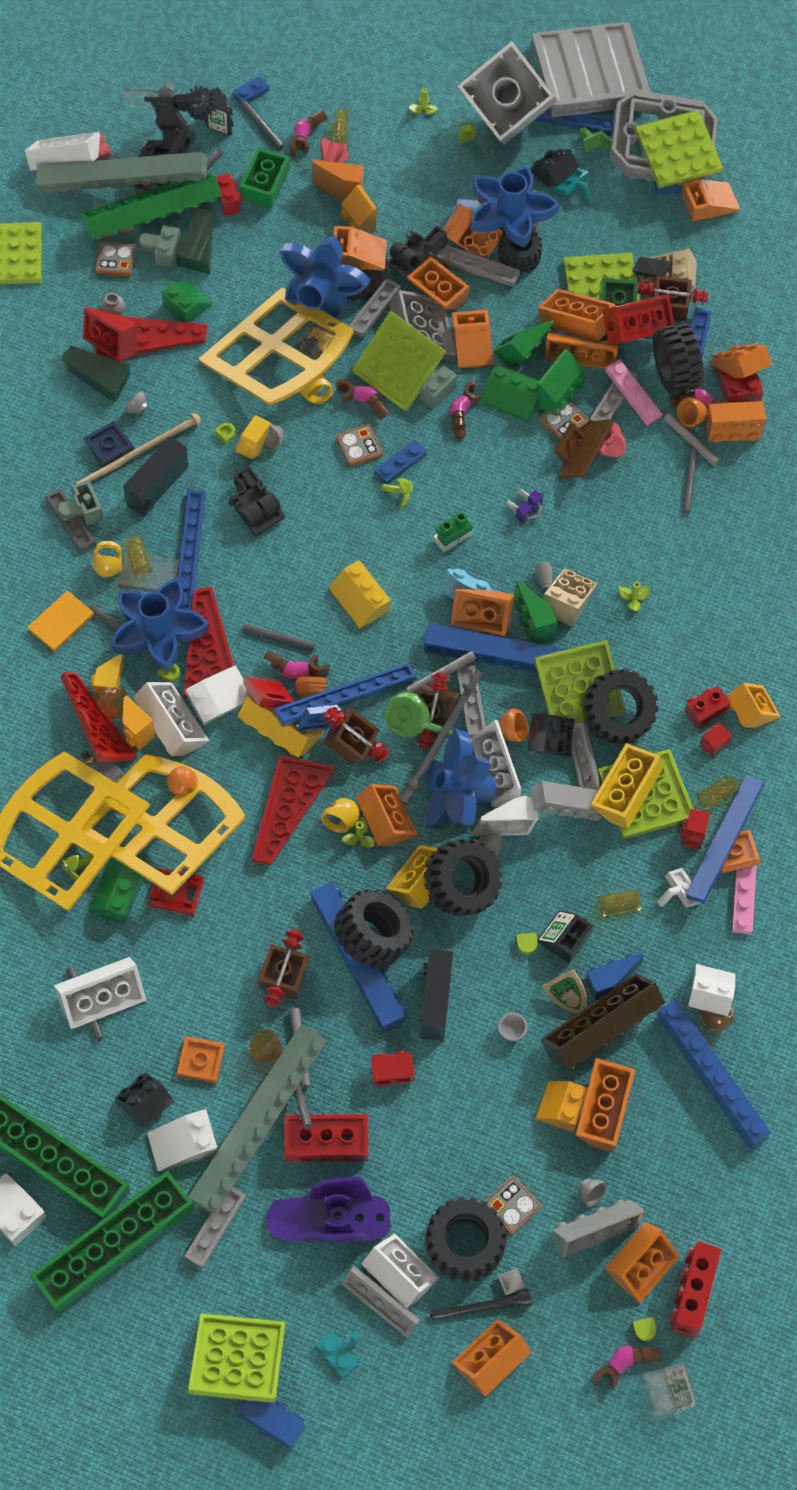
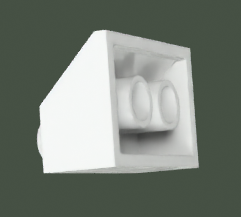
M396 1234L375 1246L362 1263L367 1272L373 1275L382 1284V1287L388 1290L406 1309L416 1303L439 1280V1277Z

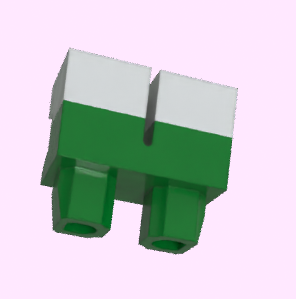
M460 511L456 516L445 520L435 527L437 534L434 535L433 540L443 552H446L456 546L457 542L459 544L472 536V524L466 515Z

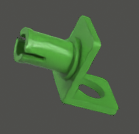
M584 127L579 131L578 135L583 139L584 153L602 146L610 154L611 139L602 130L592 134Z

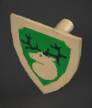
M573 969L541 986L554 1003L571 1013L578 1014L586 1008L584 985Z

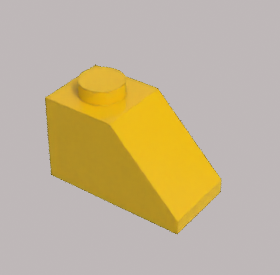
M254 416L242 433L235 452L249 459L259 456L271 423L258 416Z
M119 654L96 668V673L92 675L90 685L93 686L94 694L117 697L124 667L123 655Z

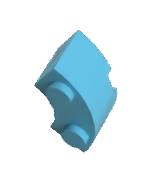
M447 569L441 585V589L453 600L455 589L492 591L486 581L472 578L461 569Z

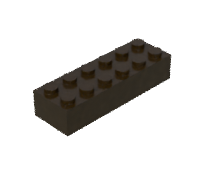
M634 974L540 1040L549 1058L570 1070L577 1067L585 1058L593 1056L601 1047L610 1044L618 1035L626 1033L631 1026L643 1021L644 1017L656 1012L660 1006L665 1004V1001L656 983L638 974Z

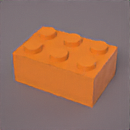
M763 401L709 404L705 421L707 441L719 443L722 441L737 442L739 440L754 441L761 439L766 422Z

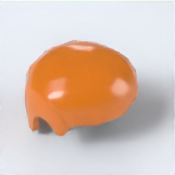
M181 766L170 772L166 784L169 791L175 795L188 794L190 788L197 787L198 777L191 769Z

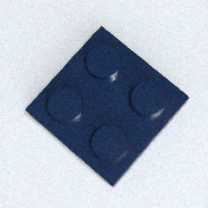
M115 421L84 437L85 443L103 467L134 450L133 444Z

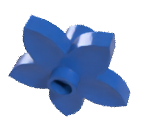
M528 166L519 168L514 172L505 173L500 180L488 176L473 177V192L481 205L473 214L471 231L489 233L504 227L507 237L515 244L525 248L532 234V222H541L552 218L559 212L560 204L547 194L533 192L534 179Z
M335 235L321 241L314 252L303 245L286 243L280 250L282 261L287 269L294 274L286 288L285 300L301 303L309 309L320 308L323 312L337 320L340 319L346 308V296L360 293L370 282V279L359 269L341 264L343 250Z
M176 578L160 586L156 592L143 594L132 590L118 591L120 609L128 622L118 628L114 634L111 648L113 652L119 654H135L148 648L153 662L158 667L169 672L178 657L177 641H192L200 638L210 630V627L202 615L189 609H183L185 602L183 587L179 579Z
M458 729L453 731L444 751L443 762L438 760L431 762L424 775L426 785L429 789L434 790L427 810L426 827L439 830L445 828L451 821L473 826L476 816V804L487 806L494 799L496 781L493 776L488 775L491 763L487 759L472 756L473 746L467 731Z

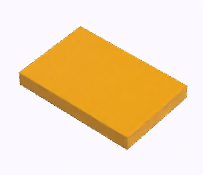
M66 591L27 628L52 651L56 652L94 617V612L70 592Z

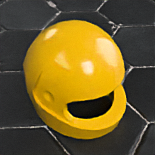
M321 375L299 392L310 403L320 404L330 399L333 389L331 383ZM324 385L328 386V391L324 396H316V393L321 391Z
M103 541L96 545L93 553L92 567L98 575L109 578L121 571L123 559L121 546L112 541ZM102 548H113L119 554L114 557L102 556L98 551Z
M337 799L332 802L331 807L323 811L321 821L328 829L337 833H345L358 822L359 808L350 799ZM327 814L338 817L341 822L339 824L332 823L327 818Z

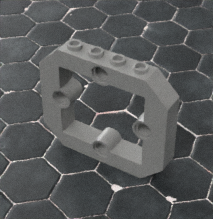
M635 90L617 102L609 158L624 176L655 181L647 159L645 157L629 155L630 146L634 145L638 138L635 132V127L638 125L633 123L634 111L657 115L659 120L699 110L714 147L718 118L701 100Z

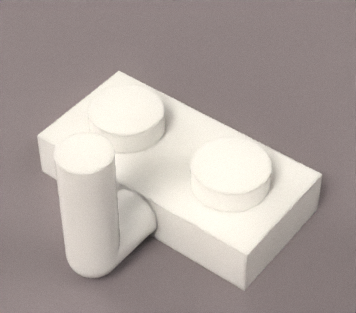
M683 868L667 873L665 877L672 888L668 889L657 901L660 906H664L674 895H678L686 908L700 904V902L686 898V892L692 882Z

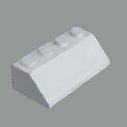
M99 132L36 141L25 150L30 171L37 170V166L96 160L99 153Z
M146 682L134 696L138 706L153 719L156 735L171 756H184L210 741L172 682Z
M494 720L471 737L475 757L487 759L491 763L488 775L493 776L496 781V793L491 804L492 807H500L520 797L521 787L497 720Z
M130 957L54 985L60 1006L71 1029L146 1001L137 965Z

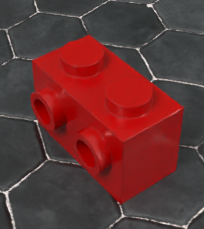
M230 173L216 176L221 197H218L217 200L223 215L239 213L242 196L240 192L237 193L235 179L231 178Z
M716 686L713 689H706L698 697L690 698L686 702L684 712L698 729L728 712L731 702L720 687Z
M690 809L688 818H684L679 837L683 838L682 845L689 849H701L706 835L709 812Z
M398 1051L393 1055L380 1053L371 1057L370 1064L374 1087L414 1082L415 1075L411 1052Z

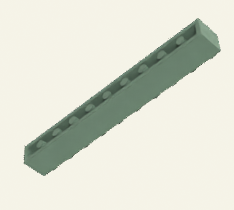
M203 152L42 165L37 166L36 186L44 193H52V191L68 192L74 189L83 191L86 188H117L123 185L132 187L135 184H166L171 181H200L201 179H207V158Z
M299 1026L188 1197L200 1209L215 1215L325 1045L326 1040L316 1030Z

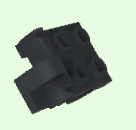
M436 225L425 238L411 230V235L405 236L408 239L405 244L400 241L393 243L390 247L392 258L387 262V265L408 281L407 276L431 256L430 252L437 256L440 249L446 247L448 233Z
M250 466L234 474V484L239 493L229 498V504L231 507L234 506V509L255 537L285 519L286 515L280 509L281 506L278 499L273 493L267 491L266 485L262 486L263 481L259 480Z

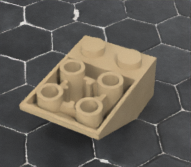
M690 249L649 257L669 261L671 265L665 277L692 280L691 290L695 289L697 260ZM639 276V284H642V280L647 285L651 281L654 289L655 277Z
M564 568L544 594L543 600L551 606L557 620L573 626L580 617L597 583Z

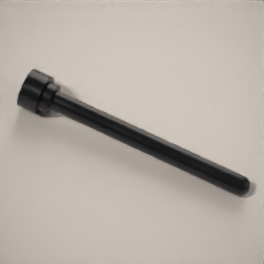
M529 1289L520 1290V1293H516V1296L432 1311L430 1318L435 1320L518 1304V1306L523 1305V1307L532 1306Z

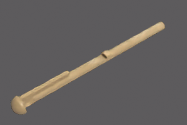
M195 413L190 414L191 419L125 454L123 457L76 482V484L86 480L93 482L164 442L169 436L173 437L194 424L199 426L201 423L200 416Z

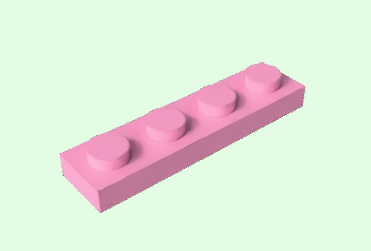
M620 359L606 367L605 372L647 426L661 418L663 414Z
M756 865L738 869L735 872L732 932L752 934Z

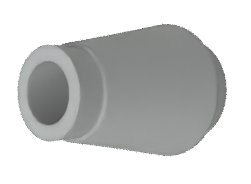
M541 562L536 564L534 571L541 590L547 591L552 585L553 567L550 566L549 562Z

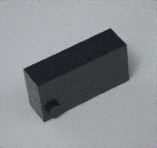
M169 436L123 485L126 505L142 516L150 512L160 497L189 467L187 447Z
M429 949L428 963H424L423 966L426 984L420 1039L444 1041L453 951Z

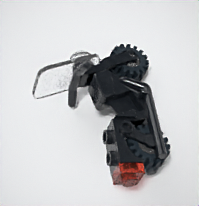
M169 81L167 83L163 82L162 88H159V90L124 89L122 95L129 105L133 107L154 108L156 114L155 124L163 134L162 140H148L141 149L139 157L188 153L195 140V134L179 111L188 112L195 120L199 118L201 121L203 117L208 119L207 115L212 116L213 113L211 111L215 112L216 108L214 106H217L216 99L211 91L206 87L204 89L203 86H200V89L195 86V90L189 89L190 94L188 92L186 94H176L178 92L176 85ZM168 182V183H166V184H160V183H155V184H157L158 186H161V185L163 186V185L170 184L171 182ZM135 184L133 187L139 190L141 188L148 190L150 185Z

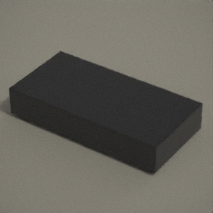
M639 256L632 271L636 275L655 278L657 276L665 277L671 264L666 260Z

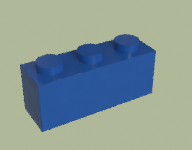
M243 1400L237 1410L239 1417L290 1450H293L306 1429V1424L303 1423L304 1419L296 1413H293V1415L285 1411L286 1407L277 1401L271 1403Z

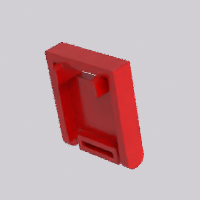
M245 676L243 680L244 686L261 708H277L295 702L280 681L274 682L273 680L250 678L248 676Z
M158 869L159 872L166 876L173 872V870ZM179 872L178 874L183 876L185 873ZM191 875L172 895L154 884L150 895L152 900H149L148 906L195 917L204 885V877ZM190 888L197 889L193 903L187 901Z

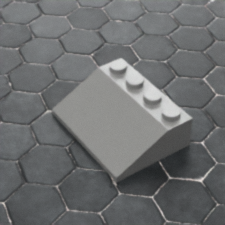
M398 290L388 302L390 311L447 351L442 359L455 358L456 351L446 309L428 295Z
M621 1199L612 1203V1207L607 1209L600 1207L594 1210L592 1215L586 1217L585 1215H580L573 1219L574 1222L566 1224V1222L554 1226L551 1236L560 1257H566L638 1228L644 1214L643 1208L631 1200L623 1201Z

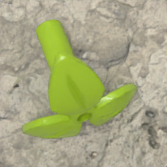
M425 87L421 89V94L418 98L420 105L413 104L409 107V110L415 114H421L422 110L426 114H434L438 111L434 105L428 106L430 98L428 89Z
M405 478L397 479L399 486L383 484L382 491L403 495L399 508H403L409 502L410 493L412 494L413 492L412 480L408 481Z
M638 581L633 583L632 592L627 587H618L620 597L623 600H631L627 606L634 612L639 611L641 608V604L637 600H645L650 592L649 586L640 588L641 584Z
M361 817L354 826L356 835L348 833L341 840L348 846H355L358 840L363 848L375 846V841L371 836H364L368 831V825L364 817Z
M89 853L79 859V855L71 856L66 861L61 859L62 867L65 873L69 872L70 878L76 882L80 877L77 874V870L91 862L94 856Z

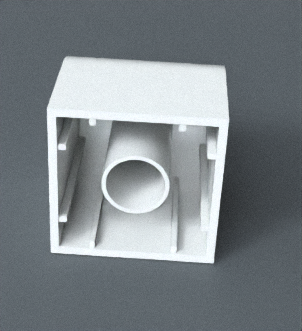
M512 41L458 85L459 89L503 145L557 102L554 95Z

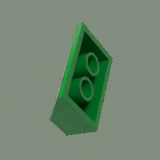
M564 349L537 383L539 409L556 416L566 408L567 403L571 398L575 397L577 390L584 385L586 380L584 368L566 349Z
M495 364L488 377L480 402L529 422L539 404L537 383L539 381Z
M115 858L110 859L88 912L126 924L145 878Z

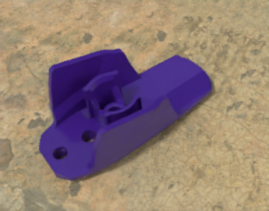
M360 1176L323 1180L319 1184L313 1185L305 1197L274 1200L268 1211L266 1223L274 1239L314 1243H363L381 1239L389 1232L390 1206L383 1198L372 1195L368 1184ZM379 1216L384 1217L382 1222H378L376 1219ZM362 1217L364 1220L362 1222H357L356 1218Z

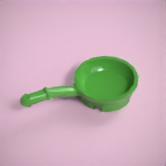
M398 693L391 698L386 706V723L389 729L398 736L414 737L426 728L440 733L443 728L429 722L428 706L424 699L415 693ZM452 730L449 731L446 738H450L451 734L453 733Z

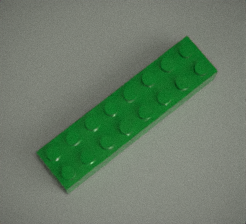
M207 172V179L173 182L78 213L84 234L91 239L99 240L104 238L106 234L114 235L120 233V230L124 228L133 229L139 223H151L152 219L157 217L159 219L166 218L172 212L181 213L185 211L184 208L190 206L191 208L201 206L203 202H214L218 197H221L216 176Z
M0 1094V1151L100 1221L114 1212L130 1192L129 1183Z
M166 1171L30 1275L31 1279L55 1312L59 1314L193 1211V1202L172 1175Z

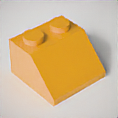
M356 185L341 203L340 215L343 221L349 224V227L371 233L376 231L377 208L362 187Z
M742 683L727 695L731 702V708L735 710L738 715V721L744 727L756 728L781 717L763 685Z
M126 695L123 703L125 742L131 748L135 747L140 751L156 737L153 719Z
M548 1081L535 1119L574 1133L588 1088L570 1081Z

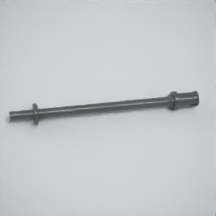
M476 670L469 683L462 684V687L465 689L415 777L407 781V787L398 799L401 803L409 806L416 792L420 791V781L471 693L477 694L475 686L483 674L481 671Z

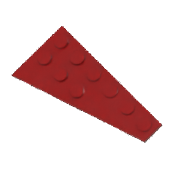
M125 317L137 324L135 355L157 352V349L166 348V350L173 349V346H190L206 343L208 324ZM97 348L95 362H101L102 359L106 358L113 359Z
M212 586L194 590L192 611L204 617L209 623L210 630L202 637L189 641L183 693L184 699L188 698L185 693L187 688L234 666Z
M64 672L60 678L97 761L133 762L137 755L125 742L124 737L76 672Z
M279 755L252 862L266 865L273 864L335 772L336 766Z

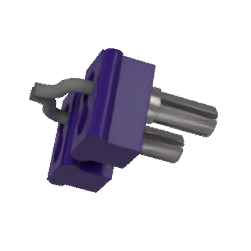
M519 489L517 494L523 497L527 503L523 501L519 506L510 500L506 503V506L516 513L515 518L521 524H524L528 519L532 520L542 516L544 494L534 490L529 495L523 489ZM539 509L538 515L531 517V512H536Z

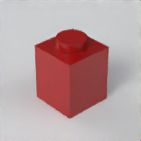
M719 722L702 735L700 744L702 749L713 757L730 744L732 735Z

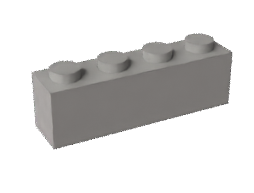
M541 781L531 788L533 807L536 811H542L545 814L555 813L559 816H573L576 819L586 818L590 821H597L602 817L599 812L591 807V802L598 790Z

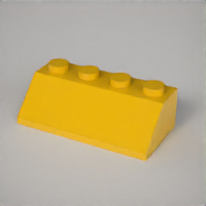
M252 696L246 697L237 716L242 719L244 724L254 727L258 730L259 734L267 736L273 740L275 745L285 748L290 755L298 758L307 754L324 733L322 729L298 732L296 724H300L299 721L282 727L273 713L274 708H261Z
M626 743L591 802V807L610 823L628 829L663 769L661 756Z

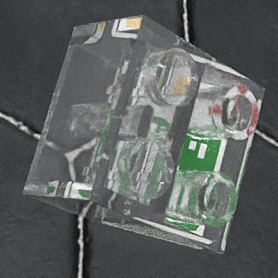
M685 1362L642 1375L641 1382L654 1421L674 1416L698 1406Z

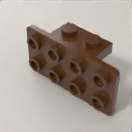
M611 419L590 421L585 425L583 431L575 423L568 425L554 450L555 454L564 462L558 473L560 479L578 478L586 475L599 448L603 445L604 439L611 431L614 423Z

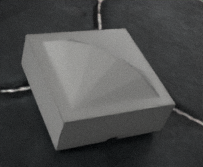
M517 1268L497 1276L505 1297L525 1289Z

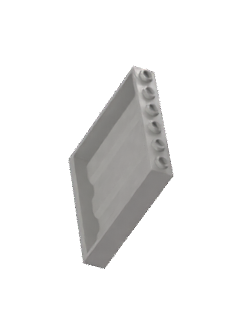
M629 22L532 33L531 47L539 76L557 100L549 108L551 118L615 110L617 102L635 90L650 92Z

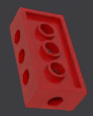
M669 295L602 309L608 345L652 336L658 328L674 324Z
M368 1114L309 1115L312 1123V1128L310 1129L304 1128L301 1115H285V1162H368ZM304 1136H308L311 1138L308 1141L301 1140V1138ZM324 1136L331 1137L328 1141H324L321 1138ZM350 1136L352 1137V1139L346 1141L343 1139V1137Z
M697 1241L694 1247L690 1246L685 1259V1264H688V1267L685 1266L679 1282L683 1286H680L679 1291H677L674 1301L677 1307H674L669 1320V1324L672 1325L671 1332L696 1339L702 1328L722 1248Z

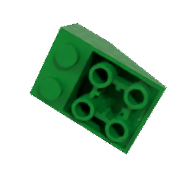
M551 320L521 330L504 338L493 352L506 366L516 365L522 359L525 361L531 356L532 353L530 351L541 343L540 339L542 336H546L551 331L550 326L554 321Z
M516 581L513 605L520 612L519 619L521 624H525L527 639L536 644L554 640L557 620L551 606L521 581Z

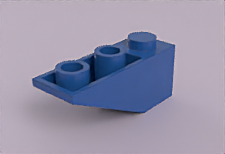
M643 952L638 954L631 953L624 959H614L608 962L607 965L590 968L586 974V981L594 999H600L626 981L641 965Z

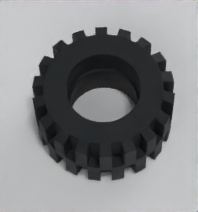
M504 231L499 242V261L503 265L520 270V274H523V272L528 273L530 269H536V266L540 264L543 242L541 241V236H538L536 231H532L530 241L524 248L511 241ZM522 248L527 251H516L514 249Z

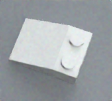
M236 665L200 681L185 691L203 726L243 705L246 697L251 696L243 684V678Z
M520 796L483 815L473 830L472 836H487L489 834H498L500 836L529 835L539 819L538 812L533 807L532 797Z
M696 964L688 1006L728 1016L734 996L735 974Z
M206 1109L180 1117L147 1133L158 1172L215 1156L218 1152Z
M5 1173L0 1177V1231L14 1246H17L47 1217L41 1207Z

